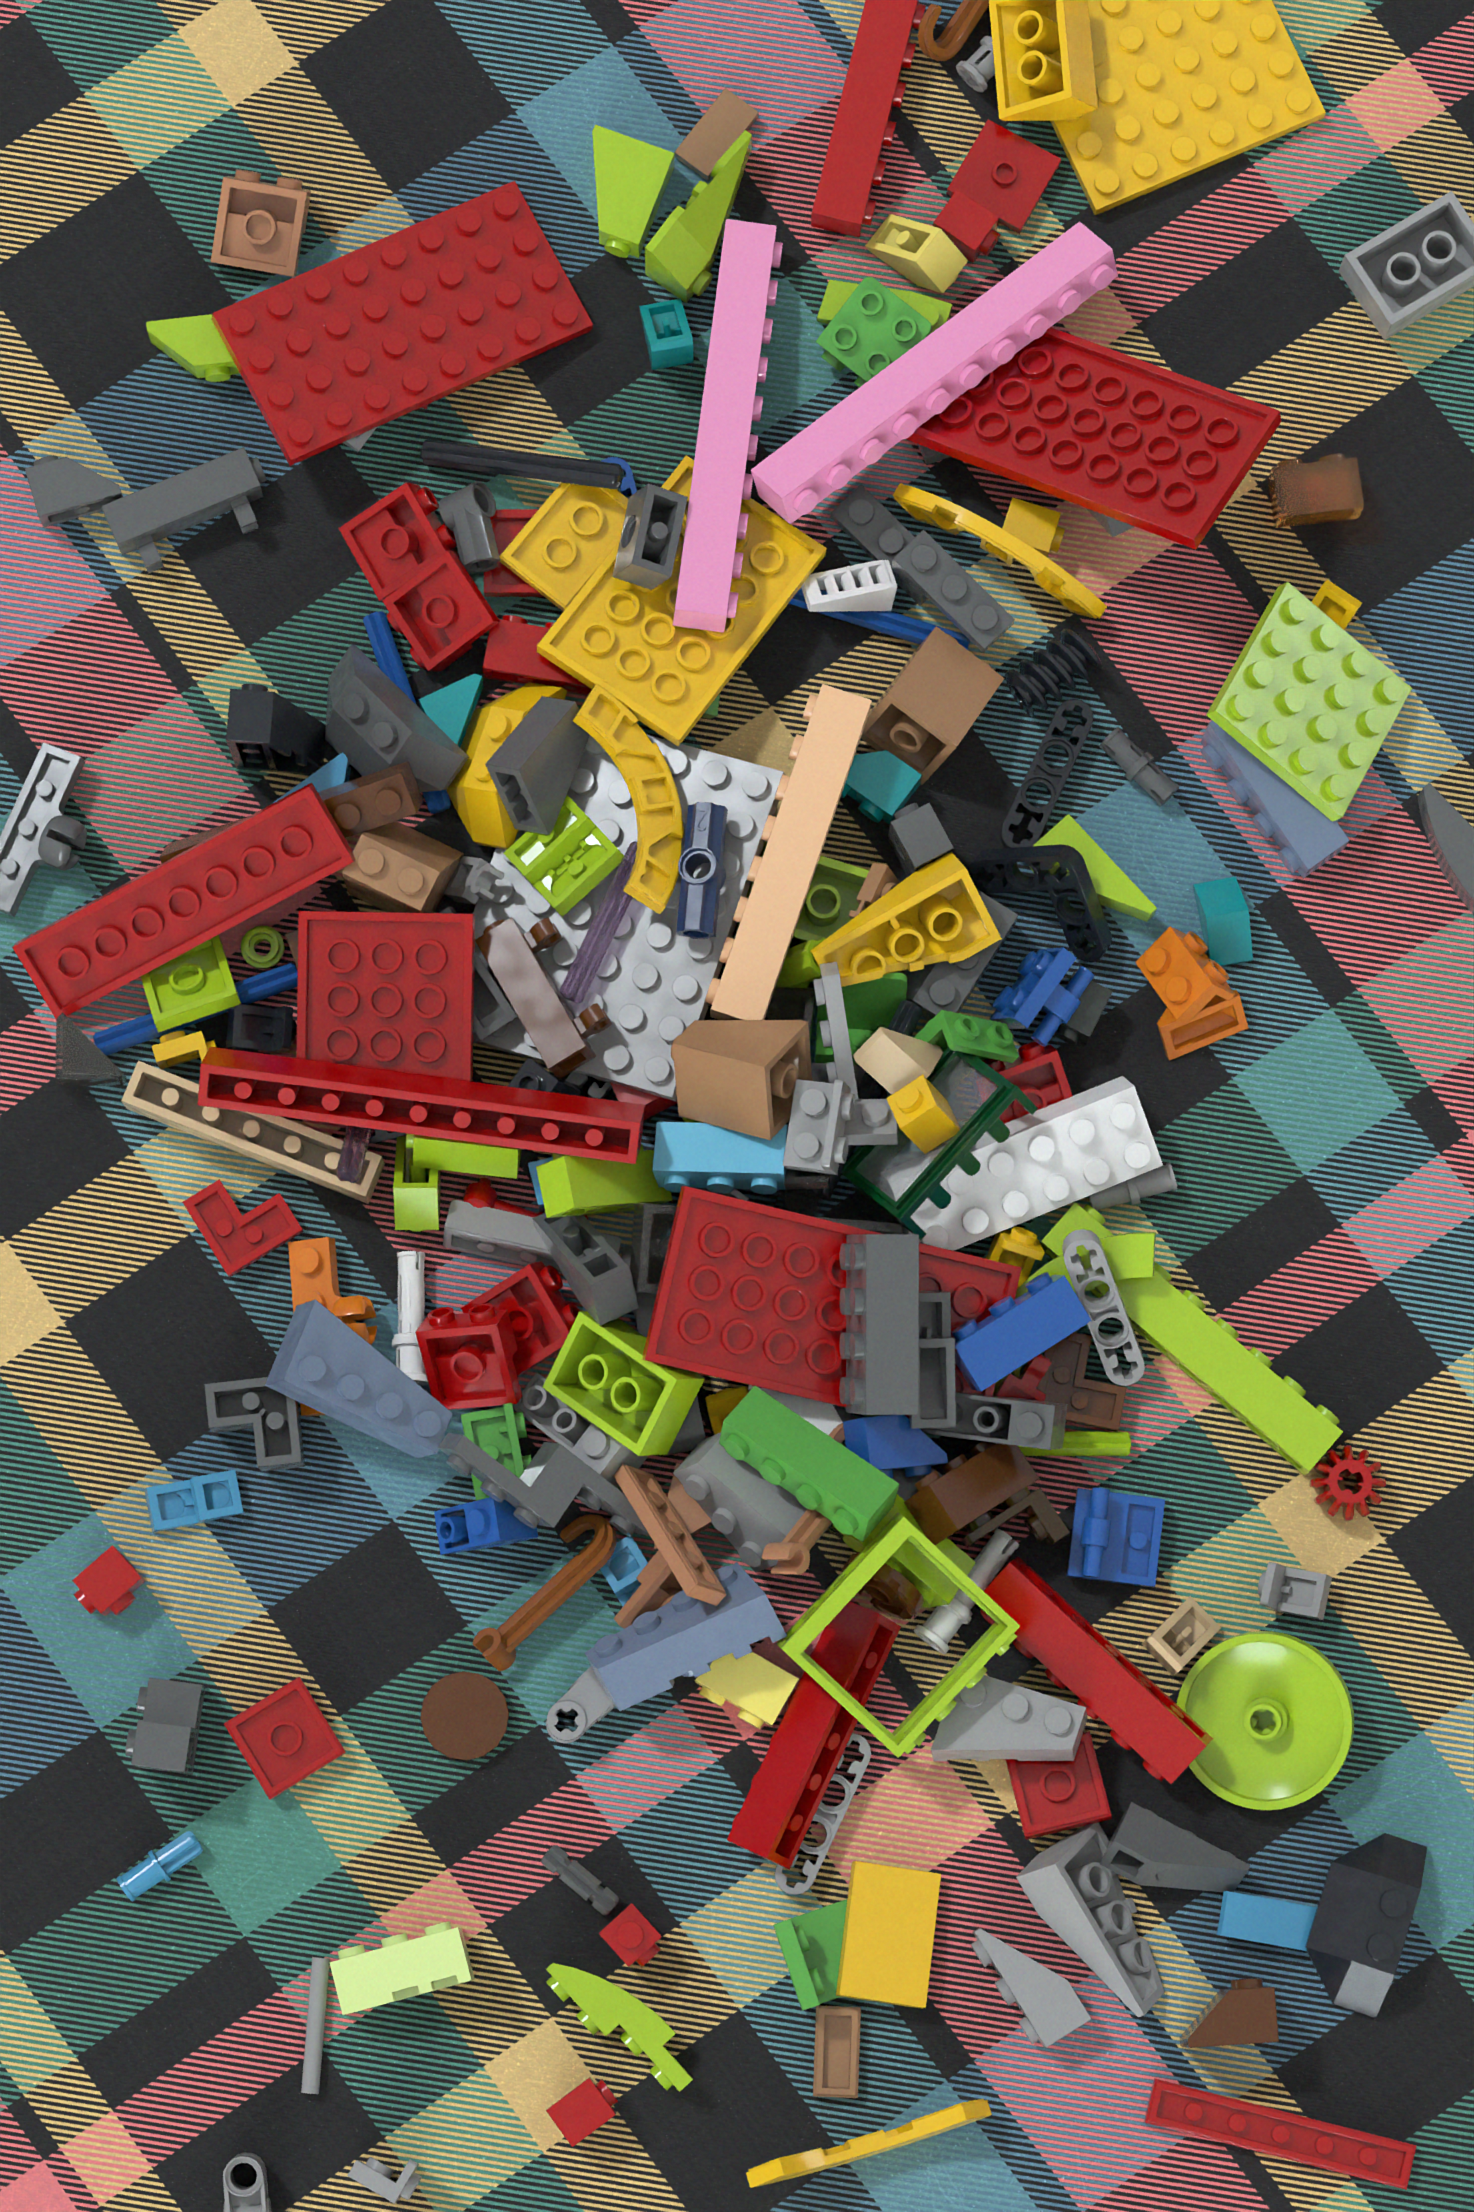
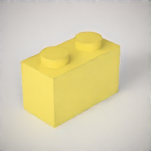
M754 1652L735 1659L733 1653H730L712 1661L710 1665L711 1671L698 1676L695 1683L702 1686L699 1692L701 1696L722 1707L725 1700L741 1709L737 1715L739 1718L760 1729L763 1723L771 1727L773 1726L799 1678Z

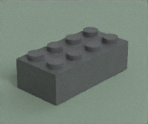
M919 1234L846 1235V1243H842L840 1248V1266L842 1270H846V1288H842L840 1292V1311L842 1315H846V1333H841L840 1356L841 1359H846V1377H842L840 1380V1401L842 1404H846V1412L863 1415H919Z

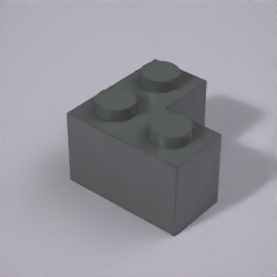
M268 1377L204 1384L208 1425L213 1433L254 1429L257 1467L261 1472L305 1467L298 1401L265 1386Z
M149 1678L148 1687H140L137 1713L143 1714V1721L138 1720L136 1729H129L126 1741L125 1755L132 1757L131 1765L144 1769L193 1775L205 1686Z

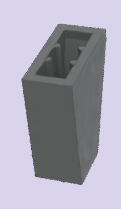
M542 696L485 764L515 829L549 835L555 826L590 736L584 729L573 722L579 711L574 701Z

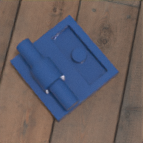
M1064 947L1040 949L1036 953L1031 951L1020 963L1017 972L1021 975L1012 988L1009 986L1005 987L995 999L993 1007L996 1010L990 1017V1020L1006 1023L1009 1029H1024L1029 1027L1042 1009L1047 1014L1031 1038L1045 1047L1061 1023L1066 1025L1081 1004L1079 998L1094 978V974L1085 967L1080 966L1064 988L1059 983L1077 957Z
M1077 1488L1066 1577L1154 1588L1165 1499L1113 1493L1105 1488H1092V1490Z

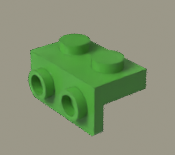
M941 1010L913 1037L940 1046L943 1053L949 1047L953 1051L975 1055L982 1061L991 1058L1013 1063L1019 1057L1013 1041V1035L1006 1023Z
M512 1403L503 1404L504 1407L461 1414L464 1436L520 1478L532 1461L531 1455L522 1456L519 1439L527 1438L523 1411L514 1413ZM472 1475L476 1501L489 1498L480 1489L483 1482Z

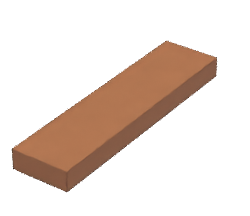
M622 1464L613 1476L685 1594L717 1606L726 1596L725 1590L654 1475Z

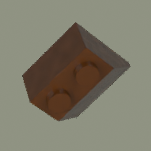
M1262 1978L1231 1980V1989H1220L1180 2036V2046L1195 2048L1279 2042L1275 1988L1263 1987Z

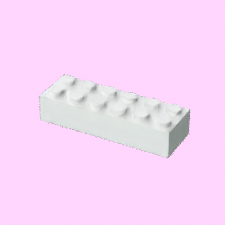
M1121 1076L1039 1109L1033 1115L1029 1113L1007 1122L1005 1125L1009 1128L1010 1135L1003 1143H998L985 1132L969 1150L981 1164L978 1173L969 1176L956 1165L940 1183L951 1195L950 1204L944 1209H939L926 1199L913 1213L911 1218L926 1233L922 1240L919 1239V1243L954 1251L1163 1166L1135 1086L1125 1077ZM942 1149L881 1173L890 1198L896 1202ZM901 1225L904 1234H912Z

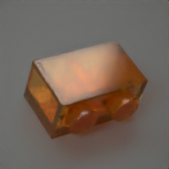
M1330 454L1321 457L1319 462L1304 464L1302 459H1287L1277 463V467H1272L1269 474L1268 486L1275 528L1356 519L1360 517L1364 508L1357 457L1345 459L1344 454Z

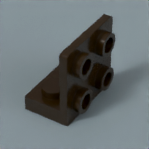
M1026 1486L1002 1503L1006 1510L995 1518L988 1511L968 1524L966 1529L969 1534L962 1541L968 1548L1025 1510L1030 1517L1024 1522L1038 1543L1045 1539L1050 1547L1070 1532L1042 1489L1039 1488L1031 1493Z

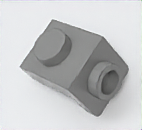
M1269 1562L1266 1572L1262 1573L1258 1583L1260 1605L1275 1612L1323 1620L1332 1577L1327 1574L1288 1568L1278 1563Z

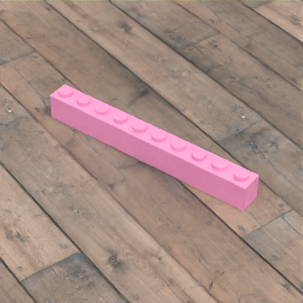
M726 219L673 626L724 633L726 618L735 619L738 593L730 592L731 579H740L743 553L735 552L737 538L745 539L748 513H740L742 499L750 500L753 482L752 474L745 473L747 460L755 461L758 435L750 434L751 422H760L763 396L755 395L756 383H765L768 364L767 357H760L761 344L770 345L773 319L765 318L766 305L775 306L778 281L770 280L771 267L780 268L783 245L781 242H775V225Z
M1079 221L752 468L751 473L758 496L789 524H792L802 515L811 512L819 502L835 490L844 487L869 464L877 462L890 448L902 439L910 437L919 426L935 414L944 411L952 401L968 389L977 386L985 376L1001 364L1010 361L1014 354L1031 341L1044 335L1047 329L1064 316L1073 313L1080 304L1097 291L1106 288L1118 276L1113 249Z

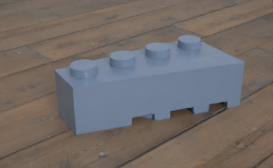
M1213 720L1208 723L1200 742L1203 746L1201 753L1212 769H1221L1229 780L1226 784L1229 792L1239 804L1246 802L1255 814L1252 820L1256 828L1265 838L1268 839L1271 836L1281 849L1278 855L1289 871L1292 873L1298 871L1304 879L1345 849L1350 840L1337 821L1332 822Z
M316 1299L296 1306L265 1386L416 1458L437 1454L438 1447L442 1442L453 1413Z
M737 1562L731 1566H724L714 1571L726 1593V1596L717 1606L689 1597L682 1590L675 1594L669 1603L655 1611L641 1614L633 1621L632 1625L616 1634L602 1637L593 1648L585 1652L604 1691L619 1711L673 1688L674 1678L678 1676H694L696 1678L711 1671L710 1665L712 1661L727 1654L733 1653L735 1659L751 1653L752 1648L750 1644L769 1636L772 1643L787 1637L766 1594Z

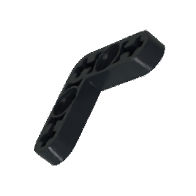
M1059 844L987 849L981 851L968 866L967 871L976 889L983 893L994 894L1048 890L1068 946L1078 959L1085 962L1098 961L1110 947L1112 935L1085 861L1075 848ZM1017 862L1028 864L1033 869L1035 876L1031 877L1023 874L1019 870ZM1068 896L1081 900L1086 911L1074 909L1068 902Z

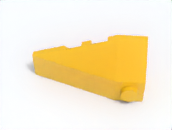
M949 852L912 873L811 950V953L819 968V964L837 962L841 987L880 979L884 974L907 969L910 972L922 970L925 965L943 961H948L949 963L963 961L1002 938L966 867L952 852Z

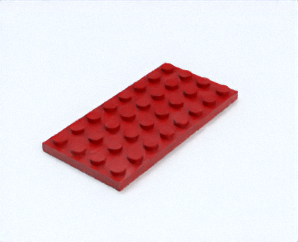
M515 180L212 313L211 319L289 466L588 333L593 327L591 319Z
M1050 327L1044 335L1031 341L1014 354L1010 361L1001 364L985 376L977 386L968 389L952 401L944 411L935 414L919 426L906 440L1196 550L1282 420L1279 410Z
M682 1186L642 1360L846 1408V1404H842L840 1401L839 1393L840 1380L842 1377H846V1359H841L840 1336L841 1333H846V1315H842L840 1311V1292L842 1288H846V1270H842L840 1266V1248L842 1243H846V1235L881 1233ZM919 1243V1291L944 1290L950 1292L951 1337L954 1338L952 1331L965 1322L975 1319L976 1323H979L990 1316L991 1313L988 1309L1001 1299L1012 1296L1013 1300H1015L1022 1267ZM955 1363V1392L993 1395L996 1383L982 1392L972 1390Z

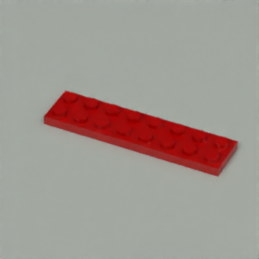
M310 783L16 942L12 948L58 1021L353 863L355 857L313 783Z

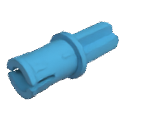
M187 1831L156 1853L153 1850L149 1851L150 1857L116 1879L124 1893L133 1902L138 1896L163 1879L167 1882L170 1881V1874L202 1853V1845L191 1831Z

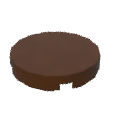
M860 1553L852 1554L841 1571L843 1572ZM885 1563L858 1592L861 1595L865 1590L872 1597L870 1603L875 1608L902 1620L911 1619L913 1615L915 1617L924 1604L922 1594L914 1584Z
M462 1671L446 1675L432 1685L423 1700L420 1719L424 1735L434 1749L449 1758L468 1761L484 1757L499 1745L507 1731L509 1711L505 1696L493 1681L478 1673Z

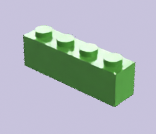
M754 1386L724 1419L719 1444L724 1447L731 1457L743 1460L754 1467L765 1480L786 1489L796 1496L797 1500L804 1507L818 1511L831 1520L834 1526L842 1533L852 1535L861 1542H864L893 1508L899 1483L757 1386Z

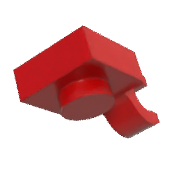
M1039 1354L1027 1362L1020 1378L1012 1373L1006 1375L994 1396L1044 1401L1047 1394L1039 1390L1037 1386L1052 1362L1047 1357Z

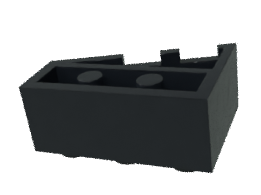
M243 684L242 689H230L226 742L237 769L312 775L323 767L326 741V725L277 693L269 692L268 687L264 685Z

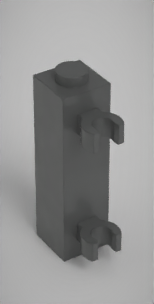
M243 447L101 507L121 554L125 555L138 549L149 574L164 567L154 542L233 510L243 534L258 529L256 517L249 503L264 497L260 483L267 481L258 458L255 457L249 460Z

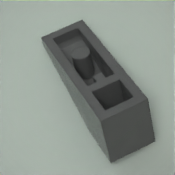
M546 1213L532 1218L535 1228L577 1299L599 1326L616 1320L622 1315L639 1308L630 1267L584 1215L546 1218Z

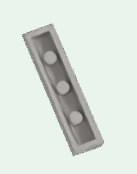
M452 1200L444 1226L443 1246L445 1248L524 1266L542 1261L545 1267L551 1265L559 1274H563L535 1228L532 1219L534 1217L490 1207L477 1208L468 1202ZM600 1233L619 1255L621 1238Z

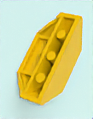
M529 682L473 711L460 747L469 758L447 788V793L473 842L476 844L507 850L514 844L518 829L514 828L485 764L542 696L564 700L567 694V690L564 688Z

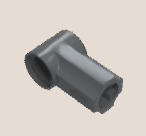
M475 481L442 498L439 502V512L442 520L454 532L460 561L470 574L490 571L498 567L497 562L500 561L490 519L496 513V502L490 489L481 481Z

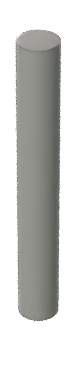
M312 1957L301 2093L319 2094L330 1958Z

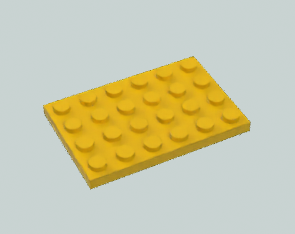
M687 455L661 487L688 497L671 577L652 590L612 577L619 547L618 542L537 645V653L592 689L596 683L623 703L640 722L677 747H679L803 583L826 555L827 549L752 498L750 500L742 499L740 513H748L745 539L737 538L735 552L743 553L740 579H731L730 592L738 593L735 619L726 618L724 633L673 626L694 460Z

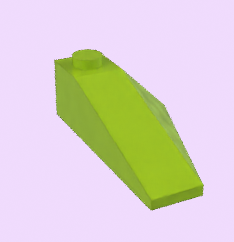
M746 130L716 162L710 175L713 178L708 184L700 180L693 188L692 195L685 209L678 205L645 247V275L679 299L681 298L686 304L694 293L700 296L713 278V274L710 272L724 234L726 219H729L752 149V134Z

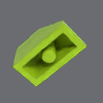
M212 314L146 322L151 343L196 378H205L209 382H221L230 379L233 374H240L211 320Z
M399 1136L396 1142L393 1184L395 1230H411L414 1232L439 1230L441 1170L413 1167V1149L406 1148V1136Z

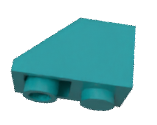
M888 750L858 754L854 756L841 798L849 795L860 803L858 809L869 819L877 823L882 819L890 825L895 820L894 814L906 805L920 786L922 774Z

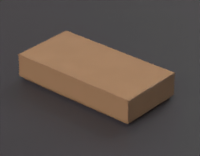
M725 88L675 150V158L709 181L716 162L745 130L748 131L759 118V112Z
M816 2006L813 2096L858 2098L861 2007Z

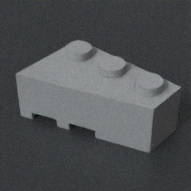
M720 1432L701 1440L673 1474L682 1483L686 1493L695 1499L710 1517L714 1527L722 1532L738 1551L742 1561L749 1565L756 1573L777 1564L778 1560L762 1559L765 1546L771 1542H782L808 1508L804 1507L797 1500L796 1496L780 1485L769 1483L758 1470L745 1461L731 1457L724 1447L719 1444Z
M984 1675L974 1687L968 1689L965 1686L954 1697L957 1704L940 1721L931 1753L933 1761H948V1759H975L976 1761H990V1759L1074 1761L1088 1720L1086 1707Z

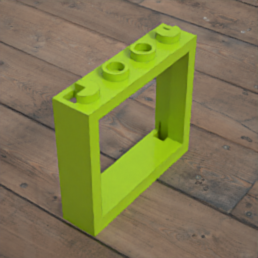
M897 1513L786 1632L787 1637L780 1639L776 1644L899 1758L904 1752L909 1754L916 1745H921L926 1738V1734L923 1731L934 1719L940 1722L954 1709L957 1704L954 1697L965 1686L970 1689L982 1679L987 1672L984 1665L995 1653L1001 1656L1010 1648L1009 1645L1017 1637L1015 1631L1020 1625L903 1515ZM908 1540L995 1622L891 1733L806 1654L804 1650L897 1549Z

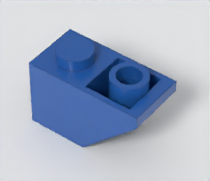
M905 1415L864 1417L843 1422L846 1448L890 1478H894L893 1470L905 1469L906 1477L922 1476L932 1473V1465L948 1463L947 1454L919 1428H910L909 1419Z
M489 1497L434 1511L440 1555L509 1545L538 1538L537 1527L535 1529L531 1528L517 1519L513 1514L516 1508L505 1499L500 1503Z

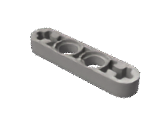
M1075 1230L1068 1234L1062 1245L1066 1268L1077 1297L1092 1320L1087 1324L1106 1375L1110 1381L1117 1385H1132L1139 1381L1145 1370L1141 1348L1099 1237L1090 1230ZM1079 1245H1084L1089 1250L1092 1267L1086 1270L1084 1269L1081 1256L1077 1254L1076 1247ZM1100 1280L1108 1284V1292L1100 1298H1091L1084 1292L1085 1287L1092 1281ZM1106 1318H1117L1123 1323L1122 1329L1114 1335H1105L1099 1331L1098 1327ZM1123 1346L1124 1354L1127 1361L1130 1362L1131 1368L1123 1370L1118 1365L1115 1348Z
M852 1733L847 1743V1746L852 1741L860 1744L858 1752L863 1755L862 1761H853L847 1771L848 1774H855L853 1783L851 1784L847 1779L838 1774H833L830 1780L836 1781L843 1786L845 1790L843 1802L838 1806L830 1807L821 1801L812 1821L819 1822L824 1826L826 1830L825 1841L819 1847L814 1848L805 1845L802 1841L799 1848L804 1853L818 1855L814 1865L807 1859L804 1863L802 1873L807 1876L806 1882L804 1884L797 1882L793 1888L787 1886V1876L782 1874L784 1867L778 1864L774 1873L775 1882L779 1889L787 1894L797 1895L809 1890L818 1874L870 1761V1745L861 1735ZM843 1754L836 1767L837 1769H839L842 1764V1761L844 1759ZM796 1855L791 1868L795 1865L799 1855Z

